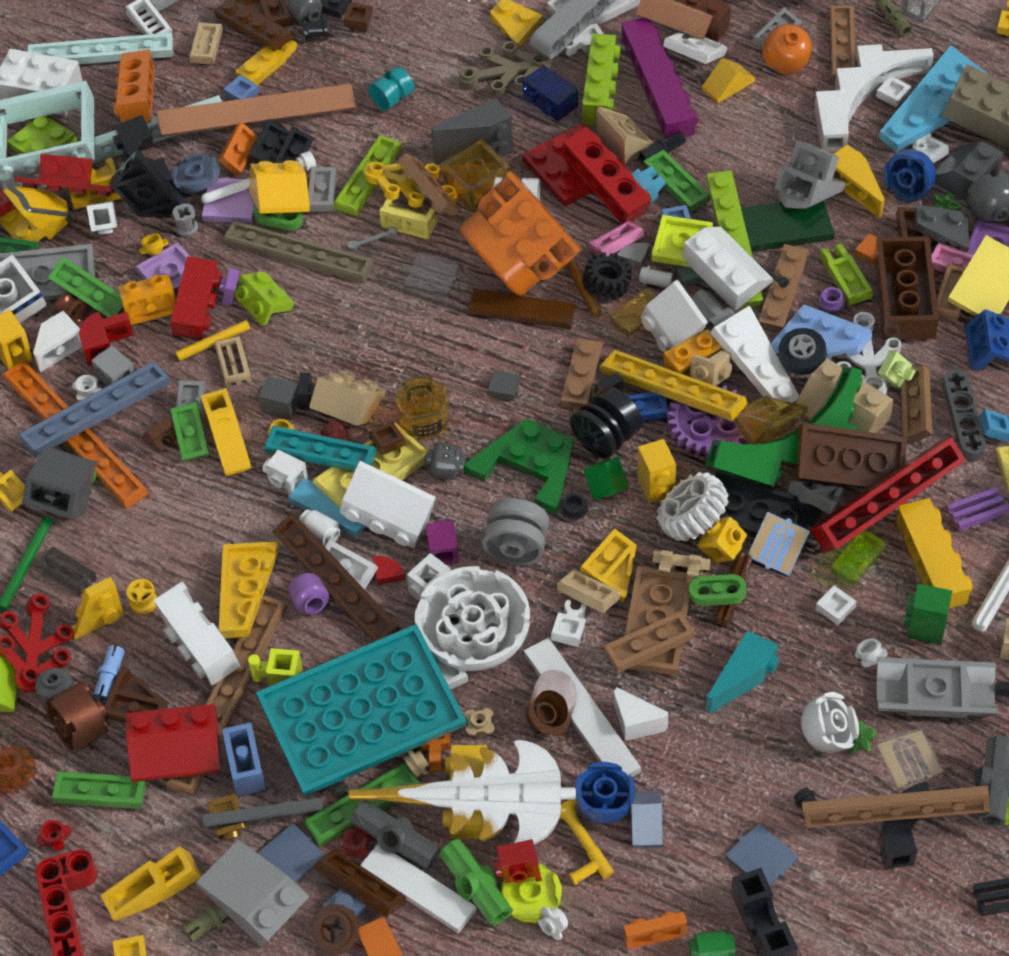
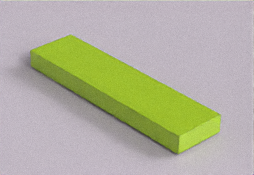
M379 135L335 199L334 209L357 216L377 186L366 181L363 173L364 167L372 162H379L384 166L391 165L402 149V142Z

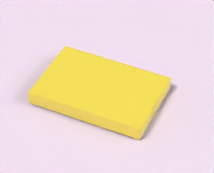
M986 235L947 301L975 317L984 309L1001 314L1009 301V247Z

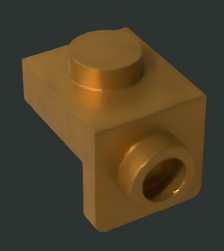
M236 793L207 801L210 814L240 809ZM241 822L214 827L216 837L222 835L223 840H228L241 836L240 830L245 829V824Z

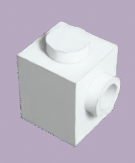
M107 201L87 205L91 231H98V235L112 233L113 228L118 226L114 202Z

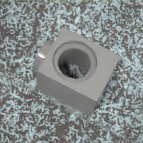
M110 346L104 352H100L92 360L96 377L106 386L135 372L133 363L113 346Z

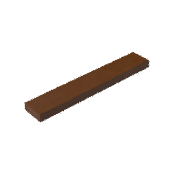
M293 512L272 531L310 573H314L321 579L329 594L373 642L401 630L393 619Z

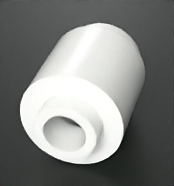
M307 509L299 518L324 546L327 545L329 540L336 542L340 535L338 521L317 510L311 511Z

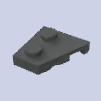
M916 205L914 211L915 231L925 236H930L935 241L944 245L948 241L960 247V251L968 252L967 212Z
M795 480L790 482L788 492L795 495L800 502L811 504L828 514H832L843 495L845 486Z

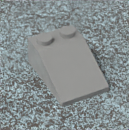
M239 839L195 883L261 948L310 897L287 874Z

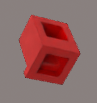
M533 839L497 847L499 859L494 860L497 878L503 877L505 884L511 882L519 883L535 877L536 882L542 881Z

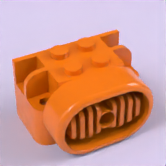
M509 171L506 174L507 176L480 200L478 210L460 226L459 230L465 240L514 294L521 297L540 280L554 277L583 249L514 172Z

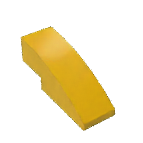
M179 846L157 863L149 860L100 896L112 919L117 921L168 899L199 880L202 874L190 852Z

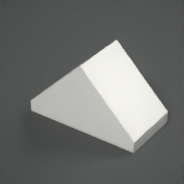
M618 687L615 689L614 708L625 741L666 731L668 728L669 712Z

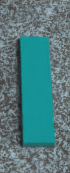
M272 426L264 446L265 453L274 455L277 450H280L301 461L355 472L360 461L372 466L377 452L376 447L278 426Z

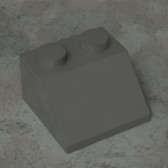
M983 141L959 146L936 169L935 183L963 199L968 198L967 190L977 179L987 174H990L992 177L999 174L1004 152Z

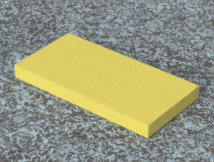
M394 423L405 438L406 446L383 456L376 449L377 452L372 467L399 480H403L424 465L427 450L397 423ZM371 440L364 444L375 447ZM330 467L314 478L313 484L341 508L343 497L354 472Z

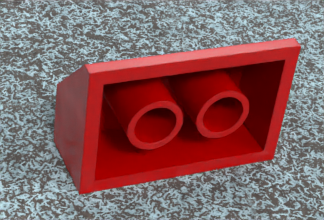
M215 704L126 713V739L132 782L221 773L220 731Z

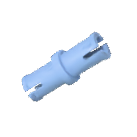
M114 645L107 647L103 665L97 671L98 681L92 694V699L95 702L98 700L101 702L103 697V704L106 703L119 674L121 661L125 654L124 649L119 646L116 647L115 652H113Z

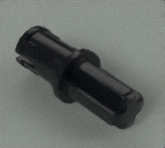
M680 131L663 140L659 138L651 146L638 151V157L644 165V160L658 152L665 150L669 154L670 151L686 143V138Z

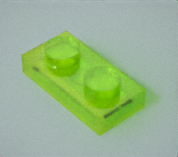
M864 530L857 535L831 566V573L854 587L885 551L887 543Z

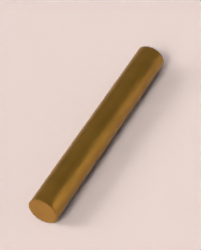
M573 259L566 266L592 317L598 318L602 315V311L593 294L590 295L588 293L589 289L585 290L583 287V275L575 259Z

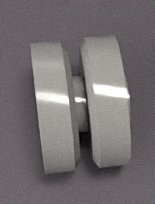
M501 499L493 503L487 517V527L482 540L483 549L495 560L509 565L523 566L538 562L544 552L545 537L549 527L548 514L537 504L523 499Z

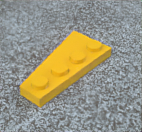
M279 541L223 544L219 632L224 638L249 637L280 549Z

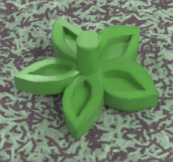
M934 193V199L937 203L933 207L961 210L962 206L954 200L953 193L946 194L945 198Z
M858 720V738L853 739L852 744L854 745L849 749V754L851 755L855 754L860 747L866 752H871L869 740H872L877 732L875 729L867 728L861 720Z

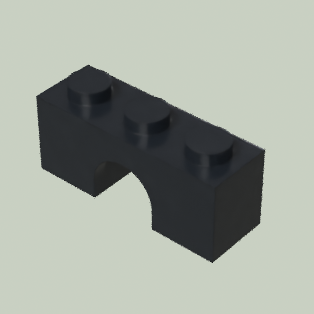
M143 115L114 126L115 135L112 136L117 150L122 149L125 156L122 158L123 163L136 150L142 152L153 147V137ZM163 157L150 161L173 186V178Z
M762 868L732 877L731 895L758 956H797L798 947L786 921L780 923L773 905V892Z

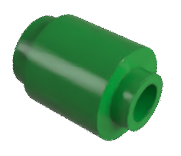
M724 930L694 933L693 940L688 941L690 956H735V942L732 932L725 933Z

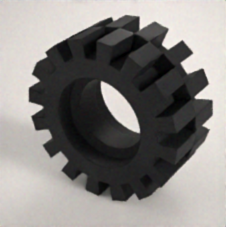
M606 252L601 253L600 256L595 254L593 258L590 257L586 264L582 278L583 287L585 290L589 289L588 293L590 295L596 293L595 298L597 299L603 296L604 301H609L610 297L613 301L617 300L618 297L622 298L628 290L632 277V269L628 267L629 263L627 261L622 263L623 258L618 256L616 259L612 253L609 256H606ZM600 274L609 275L614 279H607Z

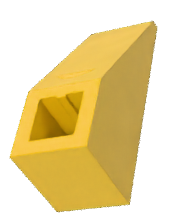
M227 388L200 395L204 415L225 476L252 469Z

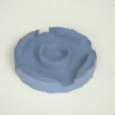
M199 153L181 160V165L178 168L175 166L172 169L171 176L174 188L179 192L189 194L197 193L211 186L218 179L221 170L215 157Z

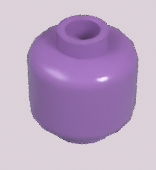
M314 573L300 574L291 581L288 587L290 600L296 610L303 615H312L320 612L329 600V592L321 579Z

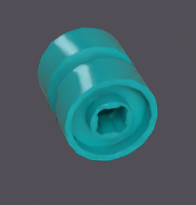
M399 66L393 67L383 77H379L368 86L371 99L383 111L390 110L399 103V98L405 99L415 90L410 75Z

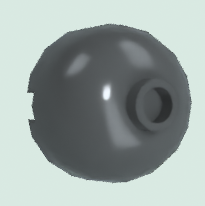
M998 172L1000 176L984 175L968 188V198H965V202L977 219L983 222L997 223L1009 217V174Z

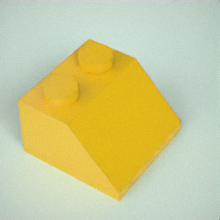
M287 160L283 163L261 161L258 164H251L249 192L260 214L310 212L306 173L300 162Z

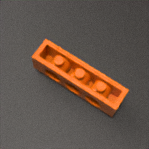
M150 49L122 53L120 63L117 64V89L114 90L116 102L113 103L115 116L120 117L121 123L143 115L146 123L151 122L155 67Z

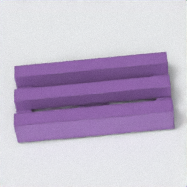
M995 487L947 504L946 511L958 531L1008 514L1009 506L1004 504L1005 499L1002 495L999 496V490ZM996 505H997V508H994V509H991V510H988V511H985V512L981 513L982 510H985V509H987V508H990V507H993V506H996ZM971 514L974 515V516H972V517H969V518H966V519H963V520H959V519L962 518V517H965V516H968V515H971Z

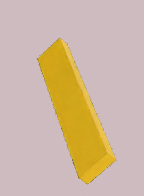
M614 350L599 366L602 374L612 376L618 373L626 383L729 421H733L747 405V399L744 396Z

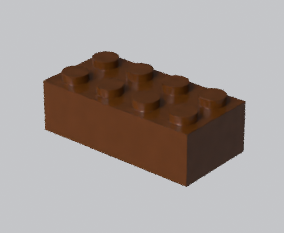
M929 236L877 237L874 264L882 340H887L891 337L898 339H936L939 316Z

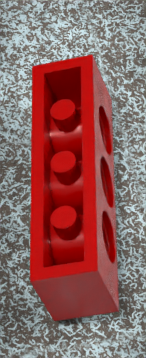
M585 127L563 142L560 155L622 224L627 221L632 222L648 211L652 199L647 190L644 191L635 181L632 173L618 162L616 155L612 151H608L596 133H592L588 127Z

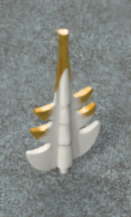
M515 740L514 746L519 755V766L515 773L509 774L506 764L498 754L490 749L481 747L480 754L483 757L484 770L480 777L474 778L468 762L458 754L452 753L451 760L454 771L451 781L380 789H349V801H387L452 808L451 836L459 834L468 826L474 810L480 811L484 821L479 835L481 842L497 835L505 826L509 814L516 815L519 822L518 837L514 843L533 839L534 845L547 838L556 827L561 813V800H576L575 787H561L559 768L547 750L532 742Z

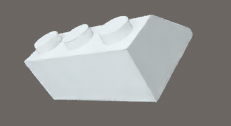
M721 227L703 228L684 243L682 258L734 311L774 280Z
M360 461L343 497L339 513L352 522H359L377 534H384L394 539L398 544L414 549L426 528V523L429 522L436 497Z

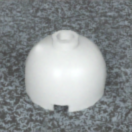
M836 692L825 693L811 700L804 708L801 716V728L804 737L813 748L825 753H834L851 748L854 745L852 744L853 739L858 738L859 722L855 710L852 706L847 707L842 701L845 698Z

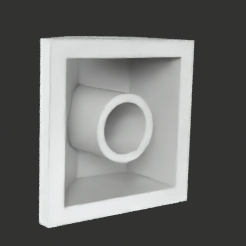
M678 280L649 302L640 316L643 326L646 330L651 331L662 352H666L702 333L708 323Z

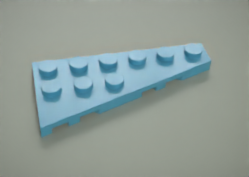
M950 45L881 129L879 139L892 150L898 152L951 122L942 117L941 114L966 64L983 72L985 71Z

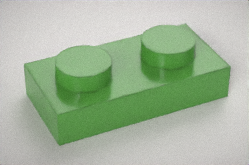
M194 402L171 408L183 462L210 456L198 403Z

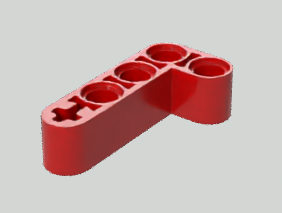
M83 849L46 858L36 867V878L53 956H67L65 949H71V956H85L71 891L92 885L98 877V871L92 855ZM81 866H87L82 871H76ZM58 874L55 878L47 880L50 875ZM57 901H63V903L58 906H52ZM69 927L66 932L58 933L60 929Z

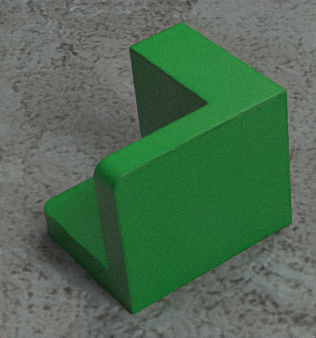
M619 457L601 461L583 469L594 500L615 495L629 487Z

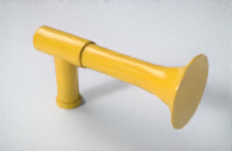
M567 800L561 804L560 818L573 830L591 862L576 871L568 873L572 883L577 885L578 882L597 871L603 879L610 877L614 870L581 824L575 810L576 800Z

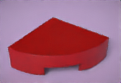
M372 556L373 563L378 567L375 572L378 585L405 580L404 571L395 560L384 556Z

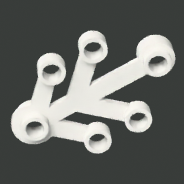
M860 312L854 316L853 323L873 331L875 319L868 312ZM888 338L885 346L874 355L872 340L870 339L862 349V355L857 354L848 357L845 353L834 357H845L865 370L866 377L861 374L862 380L886 394V384L888 382L880 375H877L876 369L884 362L889 350L900 353L902 343L898 338ZM846 361L837 363L842 368L852 367Z

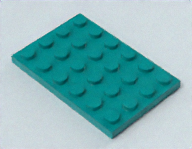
M417 624L256 692L262 710L304 797L466 726V719Z

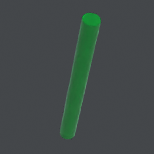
M48 516L42 518L0 598V611H7L53 523L52 518Z

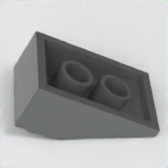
M497 98L431 127L433 160L436 165L492 161L513 151L512 116Z

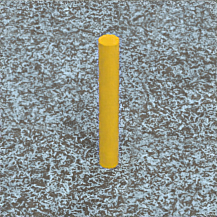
M244 320L176 351L175 355L178 361H182L215 346L214 342L229 339L250 330L247 320Z

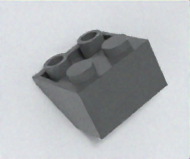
M48 446L45 447L27 476L22 503L69 519L84 515L87 509L96 462Z

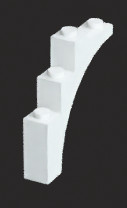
M882 44L857 46L856 67L837 68L836 90L816 92L814 111L821 149L826 152H837L848 144V125L855 110L866 97L876 91L890 76L901 79L911 75L928 73L932 68L933 62L932 48L883 51Z

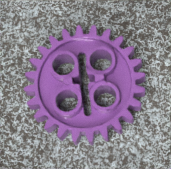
M724 385L722 389L727 390V386ZM674 400V403H670L667 414V431H671V439H677V447L686 446V454L693 450L695 451V458H698L702 453L705 454V459L707 460L712 440L748 444V441L752 440L755 429V412H750L751 403H747L733 421H729Z

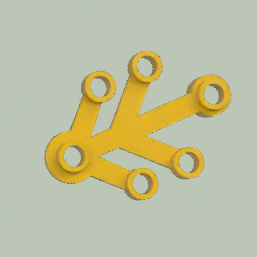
M372 162L364 167L363 173L366 181L373 185H379L387 199H398L401 190L411 207L419 208L423 205L424 195L413 190H418V184L415 180L409 179L405 174H395L404 170L400 163L384 166L382 163ZM427 164L425 168L437 179L440 171L439 166ZM450 185L442 186L456 203V189Z

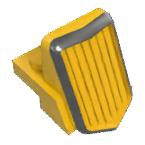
M8 186L3 190L12 201L14 209L1 216L0 223L13 239L39 242L46 236L51 240L68 224L66 220L69 216L68 202L53 192L19 186Z

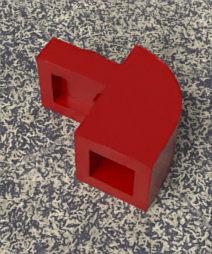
M96 312L84 320L79 330V336L88 366L93 365L92 360L100 352L108 349L111 342L134 336L127 312L101 319L100 313Z

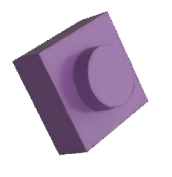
M229 268L227 278L222 277L219 292L224 293L222 304L232 306L240 270Z

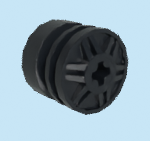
M603 386L592 396L589 403L584 404L570 417V427L579 443L587 451L601 459H609L624 445V441H629L643 427V419L634 402L625 393L612 386Z

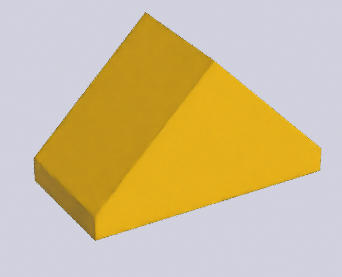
M721 58L703 84L702 90L718 104L755 82V77L740 64Z

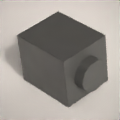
M268 376L264 386L261 385L257 392V400L260 403L261 412L291 420L299 404L297 397L298 383Z

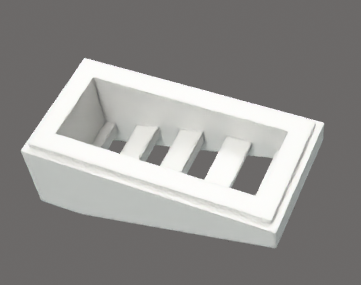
M136 0L126 6V15L144 35L153 34L152 32L160 27L163 30L156 34L172 33L171 27L150 0ZM143 11H146L145 14H143V15H141V16L138 15V14L142 13ZM150 16L152 17L151 19L147 20L146 22H143L144 19H146V18H148V17H150ZM154 22L157 23L156 25L152 26L151 28H148V27H147V26L151 25V24L154 23Z

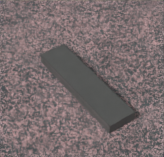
M322 797L199 816V824L203 829L318 812L323 808Z

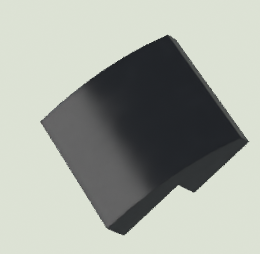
M267 119L247 160L254 164H258L261 161L283 163L287 160L296 161L300 154L309 150L314 138L294 126L288 131Z

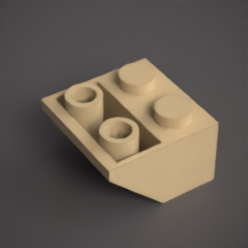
M339 371L336 374L329 373L327 376L317 378L309 408L358 426L369 421L385 396L386 390L378 388V383L374 381L354 379V374L346 371Z

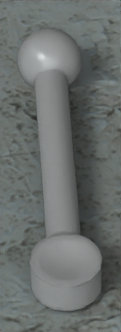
M390 227L388 231L358 242L349 241L347 244L348 250L353 252L364 244L389 235L396 236L398 230L396 227Z

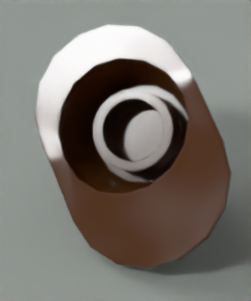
M545 671L535 682L530 701L526 707V719L534 729V734L543 733L544 735L554 737L563 734L569 727L577 692L571 678L562 671Z

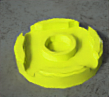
M540 863L542 881L536 882L535 877L519 883L511 882L505 884L504 880L502 882L501 894L513 909L511 916L522 922L536 923L542 916L541 909L543 907H548L549 909L552 907L558 908L561 903L562 886L558 876Z

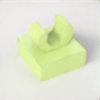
M889 350L878 374L893 387L901 388L904 380L911 381L915 370L910 369L912 364L897 351Z

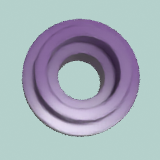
M829 287L820 294L819 305L825 311L837 312L844 307L845 297L840 289Z

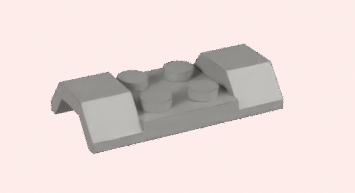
M878 657L876 708L878 711L907 712V715L954 718H967V715L997 716L998 708L995 706L994 689L996 663Z

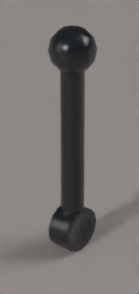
M765 270L781 288L789 284L786 277L780 278Z

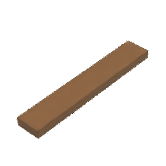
M988 786L802 802L805 827L814 828L990 812Z

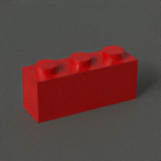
M187 256L170 321L172 335L202 340L205 331L210 330L212 316L209 313L210 309H215L217 294H215L216 287L220 288L223 273L219 272L218 261Z

